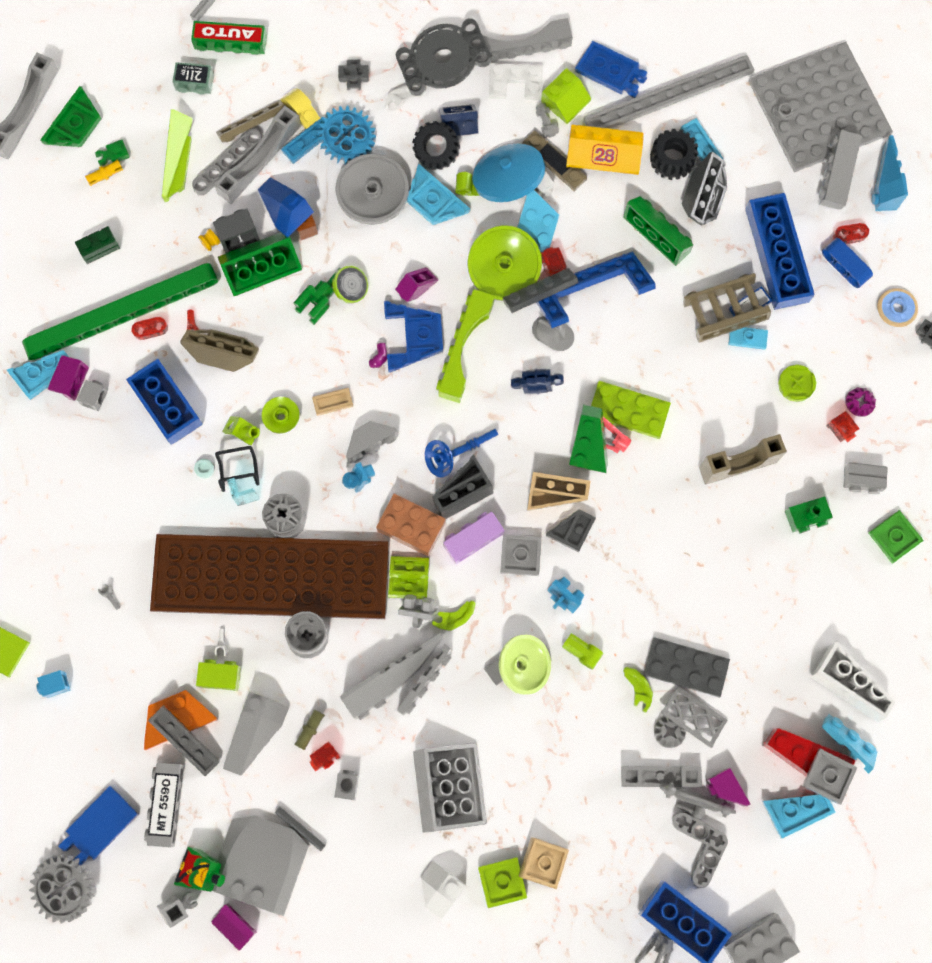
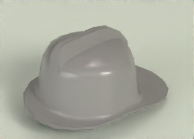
M545 316L537 318L533 323L532 333L534 337L551 349L565 351L573 345L575 340L574 332L567 324L551 328Z

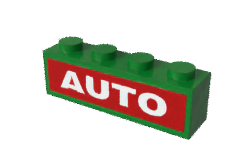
M193 21L191 41L194 49L199 51L211 50L220 53L225 51L236 54H265L267 33L263 25Z

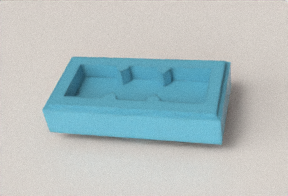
M745 327L730 332L728 345L765 350L767 348L768 330Z

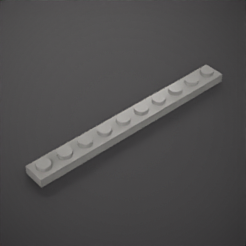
M745 55L584 117L583 121L586 126L610 129L753 74L755 69L748 55Z

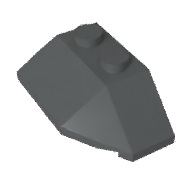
M710 152L693 170L681 203L687 216L701 226L717 219L727 190V176L724 168L726 166L725 160L714 152Z

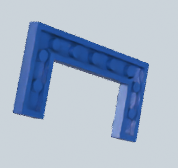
M632 251L574 273L578 279V284L536 303L551 328L569 322L567 313L558 301L561 297L622 274L626 276L638 295L656 289V283Z

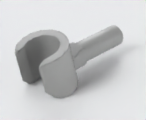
M105 584L107 587L105 593L98 589L99 594L107 598L116 610L120 609V606L113 598L111 587Z
M680 803L676 806L698 820H701L706 813L699 806L694 811Z

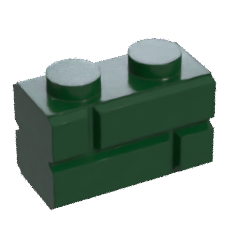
M109 226L75 241L86 264L121 249Z

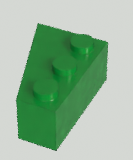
M583 404L569 465L607 474L608 458L601 408Z

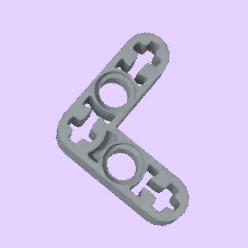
M677 813L672 818L673 827L705 844L691 875L693 884L704 888L712 880L727 847L728 838L723 832L686 813ZM684 816L685 822L691 824V821L695 822L690 828V833L687 832L689 827L685 825L678 826L677 818ZM698 825L705 828V834L702 837L695 835L694 830ZM710 830L713 831L710 835L714 837L721 836L722 845L718 844L715 846L716 842L712 839H708V842L705 841L709 836ZM708 853L713 854L715 857V862L712 865H707L704 862V857ZM700 865L705 868L711 869L710 873L705 871L703 877L706 878V881H701L699 884L696 875L702 874L704 870L700 868Z

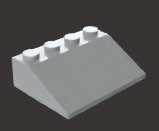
M477 743L413 751L422 833L487 824Z

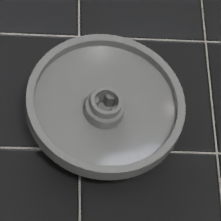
M365 154L352 159L341 169L336 180L335 191L340 208L349 218L362 224L377 225L392 220L403 210L409 196V183L405 171L395 160L380 154Z

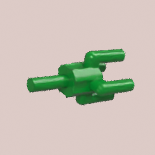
M335 273L327 282L320 281L315 287L308 285L293 302L296 306L295 311L299 314L302 313L310 302L315 305L308 313L311 317L309 321L313 325L319 321L330 307L328 301L334 294L332 281L336 275Z

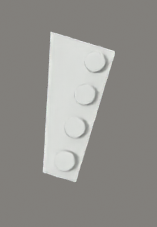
M838 641L834 642L827 649L811 678L879 723L887 719L896 702L878 683H875L868 676L869 673L862 669L850 654L844 651Z

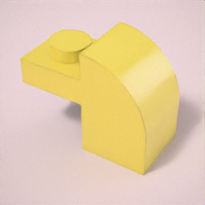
M294 88L280 99L286 107L299 115L300 123L304 129L309 128L320 119L311 105L312 102L300 89Z

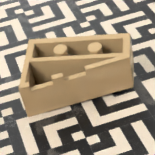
M533 472L527 511L587 501L591 481Z

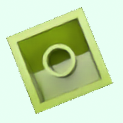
M567 68L542 91L541 103L546 104V107H549V110L566 124L573 120L592 100L581 80Z

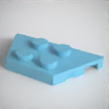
M420 164L417 166L407 203L428 222L436 225L470 212V208L423 166Z
M533 190L526 195L517 228L525 231L534 239L540 252L549 251L559 214Z

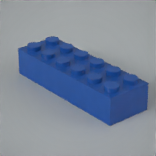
M781 193L749 200L745 211L768 292L772 300L773 309L777 310L810 303L815 293L786 194Z

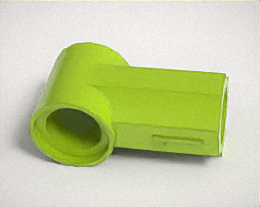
M572 633L562 646L563 649L577 657L580 663L591 670L595 668L604 654L594 645L587 644Z

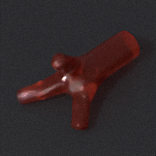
M187 310V329L199 330L195 323L194 310Z

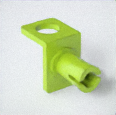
M236 416L229 417L222 431L224 434L237 437L248 445H252L254 440L260 435L259 428Z

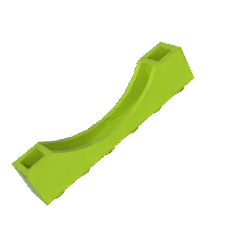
M473 289L472 295L468 294L465 303L467 305L466 312L462 311L460 317L461 327L456 329L454 334L455 344L450 346L448 356H450L449 362L444 363L442 373H444L443 379H439L436 390H439V397L457 403L461 402L466 387V380L461 367L463 347L473 330L489 319L495 301L494 295Z

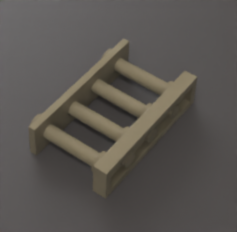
M755 273L750 275L744 274L738 279L699 292H690L684 296V308L692 306L700 326L696 332L698 343L770 319L771 310L769 305L760 306L752 287L756 280ZM745 288L753 307L752 311L746 313L742 312L734 291ZM727 294L735 312V316L728 319L724 317L716 298ZM706 300L710 301L718 320L710 325L706 323L699 305L700 302Z

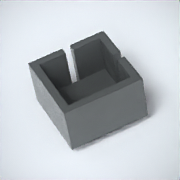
M239 209L233 214L221 216L213 222L225 253L241 248L237 236L241 237L244 246L260 240L248 209Z

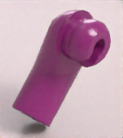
M386 343L377 344V354L369 360V366L373 369L380 368L387 361Z

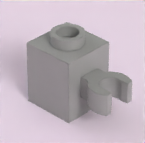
M191 891L186 892L182 900H179L174 895L156 906L169 928L189 917L185 909H193L198 905L197 901L190 904L187 902L188 898L193 895Z

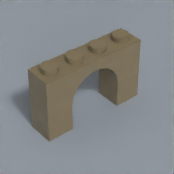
M781 434L762 439L752 449L727 457L725 451L706 456L699 469L703 481L707 485L776 464L787 453Z

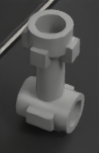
M540 104L536 107L537 117L541 116L544 124L541 127L544 137L549 138L556 136L559 130L556 123L551 124L548 116V113H550L549 107H546V104Z

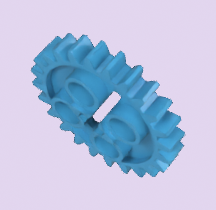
M348 105L346 110L339 106L338 111L332 108V114L326 112V118H321L322 123L318 125L320 130L317 131V135L321 137L318 138L317 142L322 143L320 149H326L325 156L331 154L330 160L337 158V163L343 160L344 165H346L348 160L351 161L367 153L371 154V147L375 145L373 140L376 139V135L373 133H375L376 129L370 128L373 122H367L369 116L363 117L362 110L356 113V107L350 111ZM347 120L351 125H344L343 121ZM336 132L338 136L332 137L329 133ZM355 134H361L364 138L358 139ZM348 145L350 150H344L342 146Z

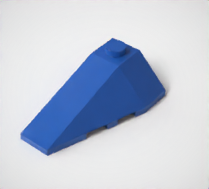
M271 177L257 189L276 229L287 238L314 213L304 197Z

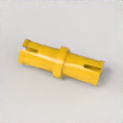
M117 159L109 165L100 166V169L85 175L89 185L92 186L104 179L108 180L110 176L123 171Z

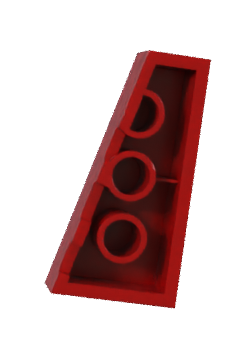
M780 728L773 729L762 745L805 777L818 749H822L852 765L856 762L852 757Z

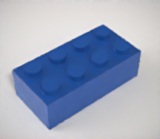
M159 359L151 362L126 379L170 445H173L203 425Z
M663 880L660 881L638 913V915L700 963H713L733 934Z

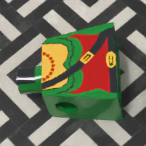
M187 847L173 885L211 892L214 885L221 887L225 882V876L219 873L222 865L201 849Z

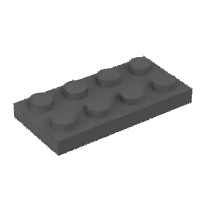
M654 637L643 676L720 698L730 659Z

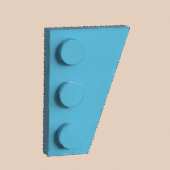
M828 714L823 721L822 728L839 745H845L851 753L850 756L854 760L859 759L865 765L863 769L869 774L875 766L878 753L876 748L871 743L862 740L856 731L844 726L839 718Z

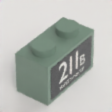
M175 62L172 82L176 91L181 93L195 92L200 95L211 94L214 73L210 65Z

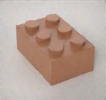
M393 494L376 529L377 532L429 557L446 525V519L399 495Z

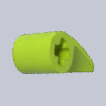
M459 172L456 174V194L480 196L473 184L471 173Z

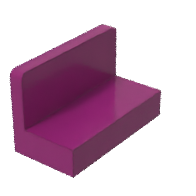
M62 355L48 390L62 394L67 399L75 401L89 366L81 360Z
M228 903L219 910L220 912L211 923L238 950H241L257 931Z

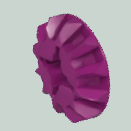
M857 387L847 394L845 403L847 409L853 415L864 417L871 414L875 409L876 398L873 396V392H870L867 388ZM862 396H864V397H863V398H864L863 401L866 402V404L864 403V404L859 408L860 405H859V401H857V399H860Z

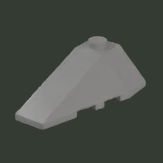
M249 691L223 769L242 776L262 749L270 742V739L282 727L289 706Z

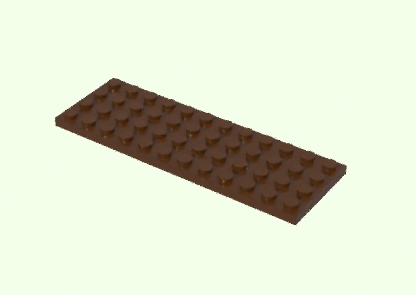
M156 534L150 611L292 617L300 612H312L321 618L385 620L389 541Z

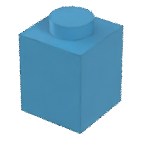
M62 670L37 678V691L42 697L50 698L71 691L66 672Z

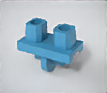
M361 462L355 464L352 471L347 472L342 477L344 487L348 489L355 488L356 493L360 492L366 484L371 482V477L375 476L372 465L363 467Z
M567 578L556 579L547 590L552 595L550 598L555 602L552 608L556 609L560 606L564 611L568 609L573 614L582 604L581 601L585 595L577 589L572 594L567 589L571 584Z

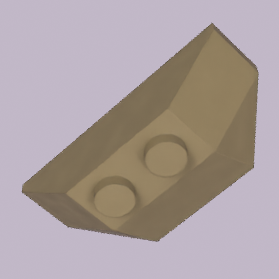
M187 329L180 340V344L198 363L231 372H236L253 363L259 352V348L247 338L213 329H199L195 331Z

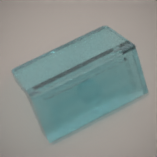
M235 478L227 480L232 499L237 506L260 500L254 488L241 491V487Z

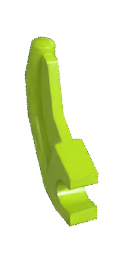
M472 600L470 602L467 601L456 612H438L437 615L443 620L441 623H436L433 620L432 625L440 630L452 631L464 625L474 614L476 603Z
M625 667L623 669L624 677L634 687L633 705L636 707L639 702H643L645 707L642 711L646 713L651 706L653 698L651 687L647 679L638 670Z

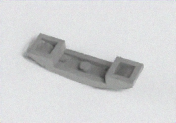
M621 766V787L666 786L670 782L674 783V787H702L701 766Z

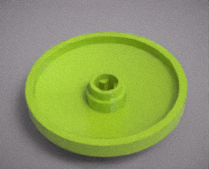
M503 225L486 230L474 241L468 254L467 268L472 283L479 291L494 295L495 300L503 301V297L538 281L542 268V258L538 245L528 233L517 227Z

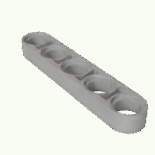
M250 129L192 181L194 192L198 195H205L214 188V184L226 171L238 165L252 152L262 139L261 133L257 129ZM251 135H257L258 140L255 142L249 141V137ZM240 146L245 148V152L242 154L235 152ZM229 158L232 160V163L229 166H225L222 164L224 159ZM213 170L219 172V175L215 178L209 176ZM199 182L206 184L202 190L196 189V185Z

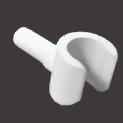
M219 629V642L214 651L216 656H218L219 648L224 649V656L228 652L227 647L224 646V629Z

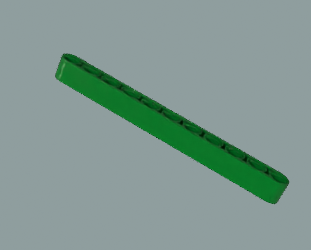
M205 263L31 335L22 340V345L28 359L37 360L216 285L219 280L212 264Z

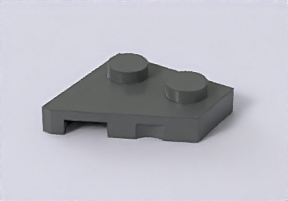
M578 509L570 517L560 522L559 525L546 533V537L579 553L596 517Z

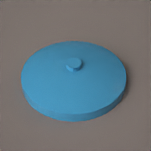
M526 144L504 145L490 151L480 159L473 171V184L477 193L486 200L492 202L514 201L528 195L541 183L545 174V164L541 153L532 146Z

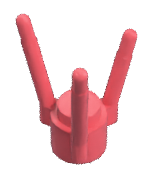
M603 417L604 426L615 435L612 441L614 446L606 444V448L616 453L619 450L625 452L632 440Z

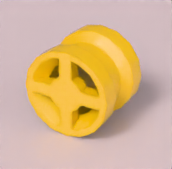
M210 228L206 231V234L198 236L199 241L208 252L212 250L214 245L221 243Z

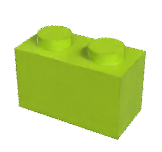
M205 659L204 662L198 663L197 687L239 690L241 667L236 665V662L224 661V664H217V660Z

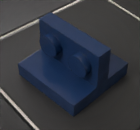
M475 104L439 108L441 122L449 125L457 136L478 134V111Z

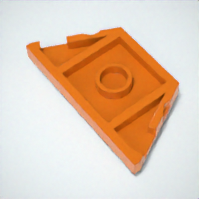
M187 690L148 705L144 750L151 749L168 741L148 721L163 705L190 732L218 719Z

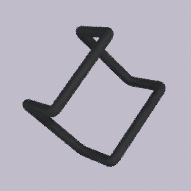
M252 446L222 450L215 453L220 472L218 483L222 492H225V481L253 477L257 486L260 485L257 459ZM250 450L253 458L254 473L224 478L223 464L219 455Z

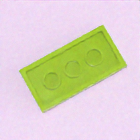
M598 381L591 404L593 407L601 408L603 417L611 424L657 439L661 438L671 405L670 402L602 381Z

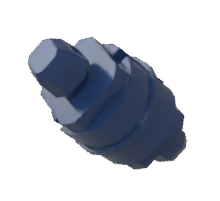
M546 368L522 371V378L514 377L511 379V388L521 389L523 387L524 394L538 395L540 393L553 392V385L559 386L564 384L563 374L554 373L552 375L551 369Z

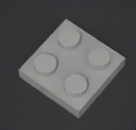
M503 534L500 574L539 576L542 537Z
M818 749L802 786L838 805H842L858 767L822 749Z

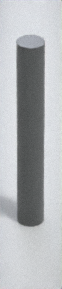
M278 807L275 813L320 852L325 848L326 845L283 808Z

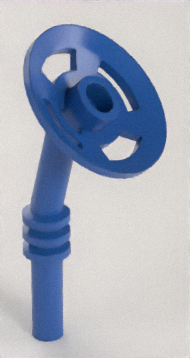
M495 428L477 438L473 437V440L469 439V442L465 441L466 444L450 450L443 441L433 440L425 448L424 457L429 471L436 477H446L453 469V457L468 450L472 451V448L480 447V444L499 434ZM438 444L439 447L435 448L433 451V447ZM431 457H434V461L438 465V468L434 466Z

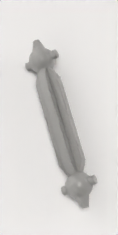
M673 782L666 786H660V789L666 795L665 798L669 799L670 796L674 795L678 800L714 812L721 811L722 817L725 818L727 815L736 814V810L732 808L729 801L722 804L719 800L690 790L675 788Z

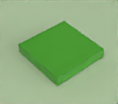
M900 510L868 533L892 564L924 541Z

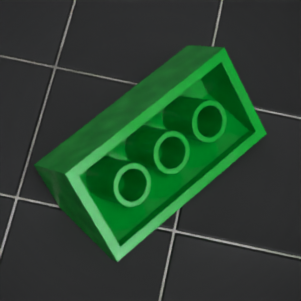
M639 196L627 202L623 218L675 266L691 253L694 246L691 239L680 233L675 224L668 222L662 212L656 211L650 201L644 200Z
M281 232L217 257L233 297L302 270L290 236L287 238Z

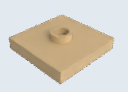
M531 837L519 877L557 890L569 850Z

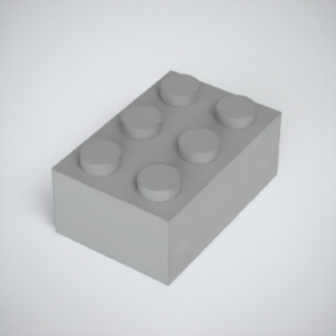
M771 913L730 938L723 947L732 963H784L800 953L786 926L776 913Z

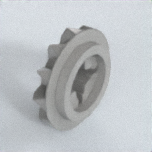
M666 716L659 719L654 727L655 739L663 747L675 748L681 745L686 738V730ZM666 727H677L673 732L676 739L671 735L663 737L667 733Z

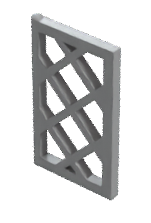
M680 686L676 688L664 709L661 710V714L710 748H713L715 741L728 721ZM678 693L685 696L688 701L678 703ZM689 705L691 715L682 716L680 706ZM693 705H698L705 711V714L696 715ZM675 707L678 717L668 713V709ZM706 717L709 728L700 729L697 719ZM711 717L718 719L721 722L720 726L713 727ZM693 719L695 729L692 730L685 725L683 720ZM702 732H711L712 739L710 742L702 737Z

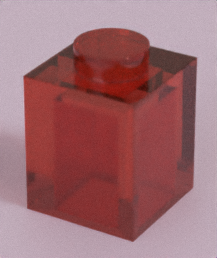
M550 247L542 252V264L547 277L567 269L559 247Z

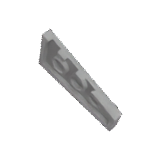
M446 644L442 646L441 654L437 655L430 663L429 670L422 674L416 683L417 686L409 692L397 709L403 716L406 713L411 714L416 707V704H414L418 697L422 698L426 694L428 683L430 681L434 682L440 674L438 672L442 665L446 666L451 660V648Z

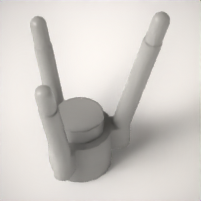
M660 934L657 939L653 937L651 943L641 953L635 963H640L654 946V951L659 953L654 963H660L662 956L665 957L664 963H669L674 942Z

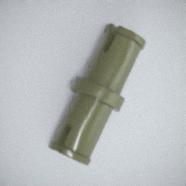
M316 709L313 710L306 725L303 724V730L294 745L306 750L313 735L317 734L316 730L323 717H325L323 713Z

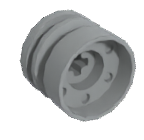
M285 493L276 494L264 504L262 520L270 533L276 538H295L304 530L306 514L295 497ZM281 512L286 513L285 518L280 516Z
M300 612L294 614L285 626V638L290 650L296 656L314 658L325 650L328 643V632L324 621L319 615L312 612ZM306 633H309L311 636L309 641H306L304 638Z

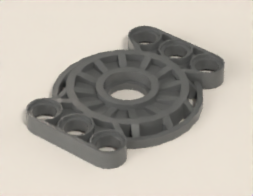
M473 18L464 20L461 27L453 24L431 26L417 36L411 49L401 47L396 51L397 62L407 87L414 96L423 94L426 86L436 89L455 86L470 75L475 64L479 67H487L491 63L490 52L478 23ZM468 25H475L474 30H465ZM475 39L481 40V44L478 46H473L472 42ZM450 50L451 58L447 62L438 63L435 61L434 56L438 51ZM408 53L409 57L406 60H401V54ZM481 54L488 56L485 61H479L478 57ZM414 68L415 72L412 75H407L406 70ZM420 83L421 87L418 90H413L412 85Z

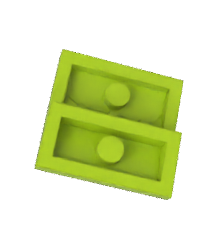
M391 556L388 598L404 599L408 594L415 595L416 599L427 598L429 558Z

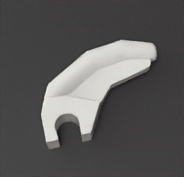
M407 85L395 88L386 97L385 109H389V105L394 103L395 110H398L408 98L421 97L423 94L419 96L412 95ZM412 85L413 90H418L421 87L419 85Z

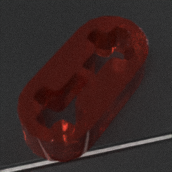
M863 223L840 226L834 232L833 239L839 238L845 244L862 242L870 233L869 227ZM858 229H860V232H864L862 236L860 233H856ZM840 232H842L843 235H846L844 239L842 236H839Z
M154 317L134 323L131 332L136 339L146 340L164 335L168 330V325L162 317ZM157 323H161L162 325L160 330H157L156 328ZM142 327V328H143V331H142L143 334H140V335H139V333H138L139 328Z

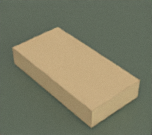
M349 388L312 397L317 416L353 407Z

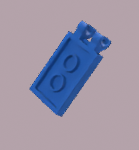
M595 41L591 42L575 67L576 73L621 95L626 91L633 98L639 93L637 91L639 86L632 82L636 79L639 83L644 84L648 74L647 71L639 69L638 62Z
M109 786L66 830L69 836L58 847L63 852H67L75 845L81 851L73 859L79 858L78 865L84 864L89 857L95 860L139 813L112 786Z

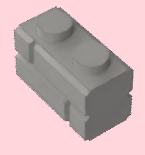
M849 462L844 467L843 487L848 488L850 492L867 490L869 494H880V492L887 488L888 467Z

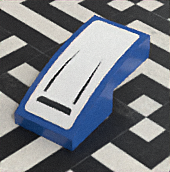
M762 286L754 290L760 306L764 307L772 302ZM748 295L738 301L742 312L746 313L753 310ZM732 306L729 307V311L735 316Z

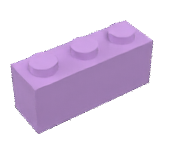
M492 511L488 514L484 512L477 517V521L473 524L469 522L462 526V531L456 535L455 533L448 535L445 538V542H443V546L455 565L502 536L505 530Z

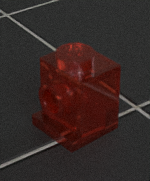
M844 411L826 425L840 443L845 440L847 443L857 437L855 433L860 429L847 411Z
M328 741L309 756L312 759L309 763L315 771L322 768L326 770L334 764L333 760L335 758L338 761L342 758L331 742Z

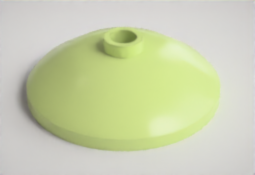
M518 635L511 638L504 645L500 653L499 671L501 678L510 690L518 694H533L542 689L547 683L551 672V658L543 642L532 635Z

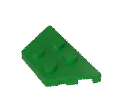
M81 86L77 88L40 139L42 144L82 147L102 118Z

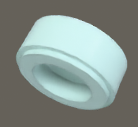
M200 459L195 463L194 471L198 477L206 479L213 475L214 465L208 459Z

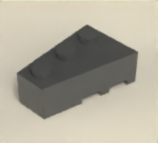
M473 454L470 460L457 471V474L432 496V499L440 516L447 519L494 494L490 480Z

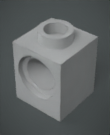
M85 380L77 401L81 406L99 412L108 391L104 388V384L97 380L92 382Z
M343 770V773L337 774L334 798L356 800L359 776L354 775L355 771ZM345 779L352 781V788L348 791L342 788V782Z

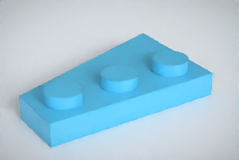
M62 350L42 357L41 360L32 363L27 362L15 369H7V371L28 399L31 400L48 388L61 356H69Z
M821 795L762 801L781 839L836 813L830 800Z

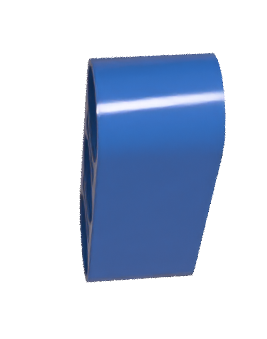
M835 238L822 250L824 258L855 288L859 289L873 277L872 270L841 239Z

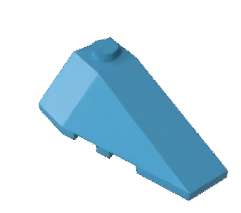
M890 135L884 144L875 189L872 194V204L875 205V211L898 210L908 196L905 173L900 172L902 167L901 160H897L898 149L894 135Z

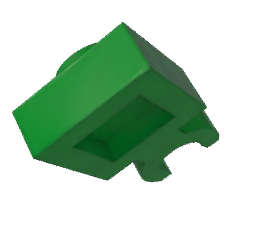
M122 139L105 145L106 151L98 150L95 152L97 158L103 157V159L98 160L100 166L106 165L109 160L114 162L118 159L120 162L130 158Z

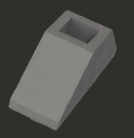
M371 421L353 430L346 454L348 463H357L367 453L377 452L383 444L393 443L397 439L396 437L399 436L398 430L395 427Z

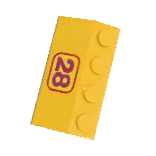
M571 124L566 167L639 175L644 132Z

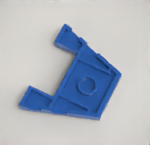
M384 301L385 319L405 318L407 353L387 354L388 373L443 352L441 314Z

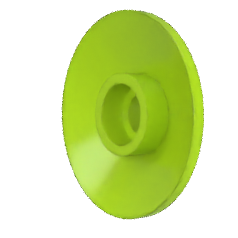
M275 397L264 405L261 416L263 424L268 430L277 434H283L295 428L300 418V412L293 400L287 397ZM281 414L285 415V418L282 420L278 419V416Z

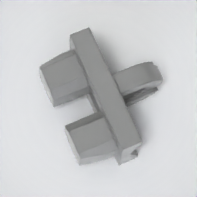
M410 594L404 597L403 605L398 610V615L413 617L412 626L414 628H419L422 625L423 619L432 621L434 615L438 614V608H435L434 599L424 598L422 605L416 604V596Z

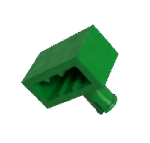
M825 496L789 507L785 510L792 533L799 531V534L810 531V527L816 525L817 528L827 526L828 522L833 518Z

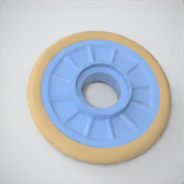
M894 288L887 290L880 296L877 309L884 322L894 327H904L911 324L917 317L918 303L910 292ZM893 304H900L902 311H895Z

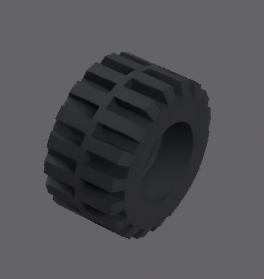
M433 121V123L427 122L424 127L421 125L419 132L416 131L414 134L416 136L415 139L412 140L414 144L412 149L415 152V157L420 163L432 170H443L444 167H450V164L456 161V156H459L458 150L460 149L459 138L449 125ZM437 135L444 137L446 140L444 152L438 156H431L426 149L429 139Z
M676 128L672 129L671 132L665 130L664 134L660 133L654 141L650 154L652 169L656 168L655 173L657 175L660 173L662 178L668 177V180H672L674 177L676 180L680 179L681 176L683 178L686 177L687 173L692 171L698 156V145L695 143L694 137L690 138V133L687 132L685 134L682 129L676 131ZM669 149L677 150L682 154L683 158L678 160L671 159L665 154V151Z

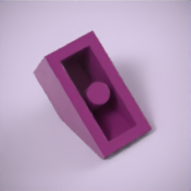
M425 267L406 273L395 290L403 300L410 302L418 299L436 284L438 278Z
M726 768L706 780L708 783L706 787L711 796L715 795L718 799L741 806L750 805L731 768Z

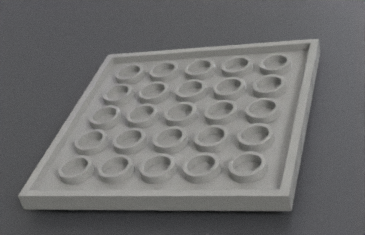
M846 41L749 78L748 82L793 172L827 160L828 154L832 151L831 139L840 130L862 135L860 147L890 136L893 133ZM782 103H789L794 111L791 118L786 121L776 116V108Z

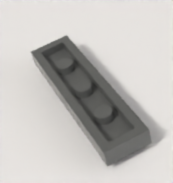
M567 268L503 297V301L509 311L514 313L578 284V279Z
M164 705L148 719L205 777L220 763V760Z

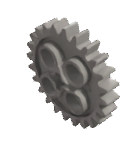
M64 854L58 857L55 855L50 857V859L44 860L43 864L37 866L38 870L32 873L35 878L30 880V883L34 887L29 889V891L34 892L35 895L30 899L37 901L34 908L40 906L39 914L45 912V919L52 916L53 923L58 920L60 924L66 921L69 923L74 918L78 919L82 916L81 914L88 911L86 907L92 905L89 899H92L95 895L90 891L95 889V886L90 885V882L94 878H88L87 875L91 870L84 871L85 863L78 865L79 858L72 861V855L66 858ZM63 871L67 873V878H65ZM73 879H76V882L74 884L62 890L60 893L56 894L51 899L48 898V896L51 893L60 889L61 887H63V885L69 883ZM47 881L50 883L51 889L48 887ZM73 889L77 891L78 896L74 894ZM57 899L61 902V906L58 905Z

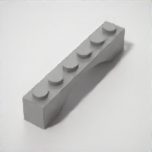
M566 18L551 21L537 34L521 40L501 41L484 35L483 38L490 52L491 62H496L505 58L513 59L516 56H530L538 52L546 53L554 49H566L572 46L573 36L569 19ZM475 39L472 42L473 46H478L481 44V40ZM481 54L478 60L485 61L488 56Z
M36 52L28 66L21 94L12 111L0 123V157L7 160L10 158L59 69L52 58Z
M284 106L273 118L266 133L252 152L238 165L226 171L214 184L217 194L232 205L301 127L299 115Z

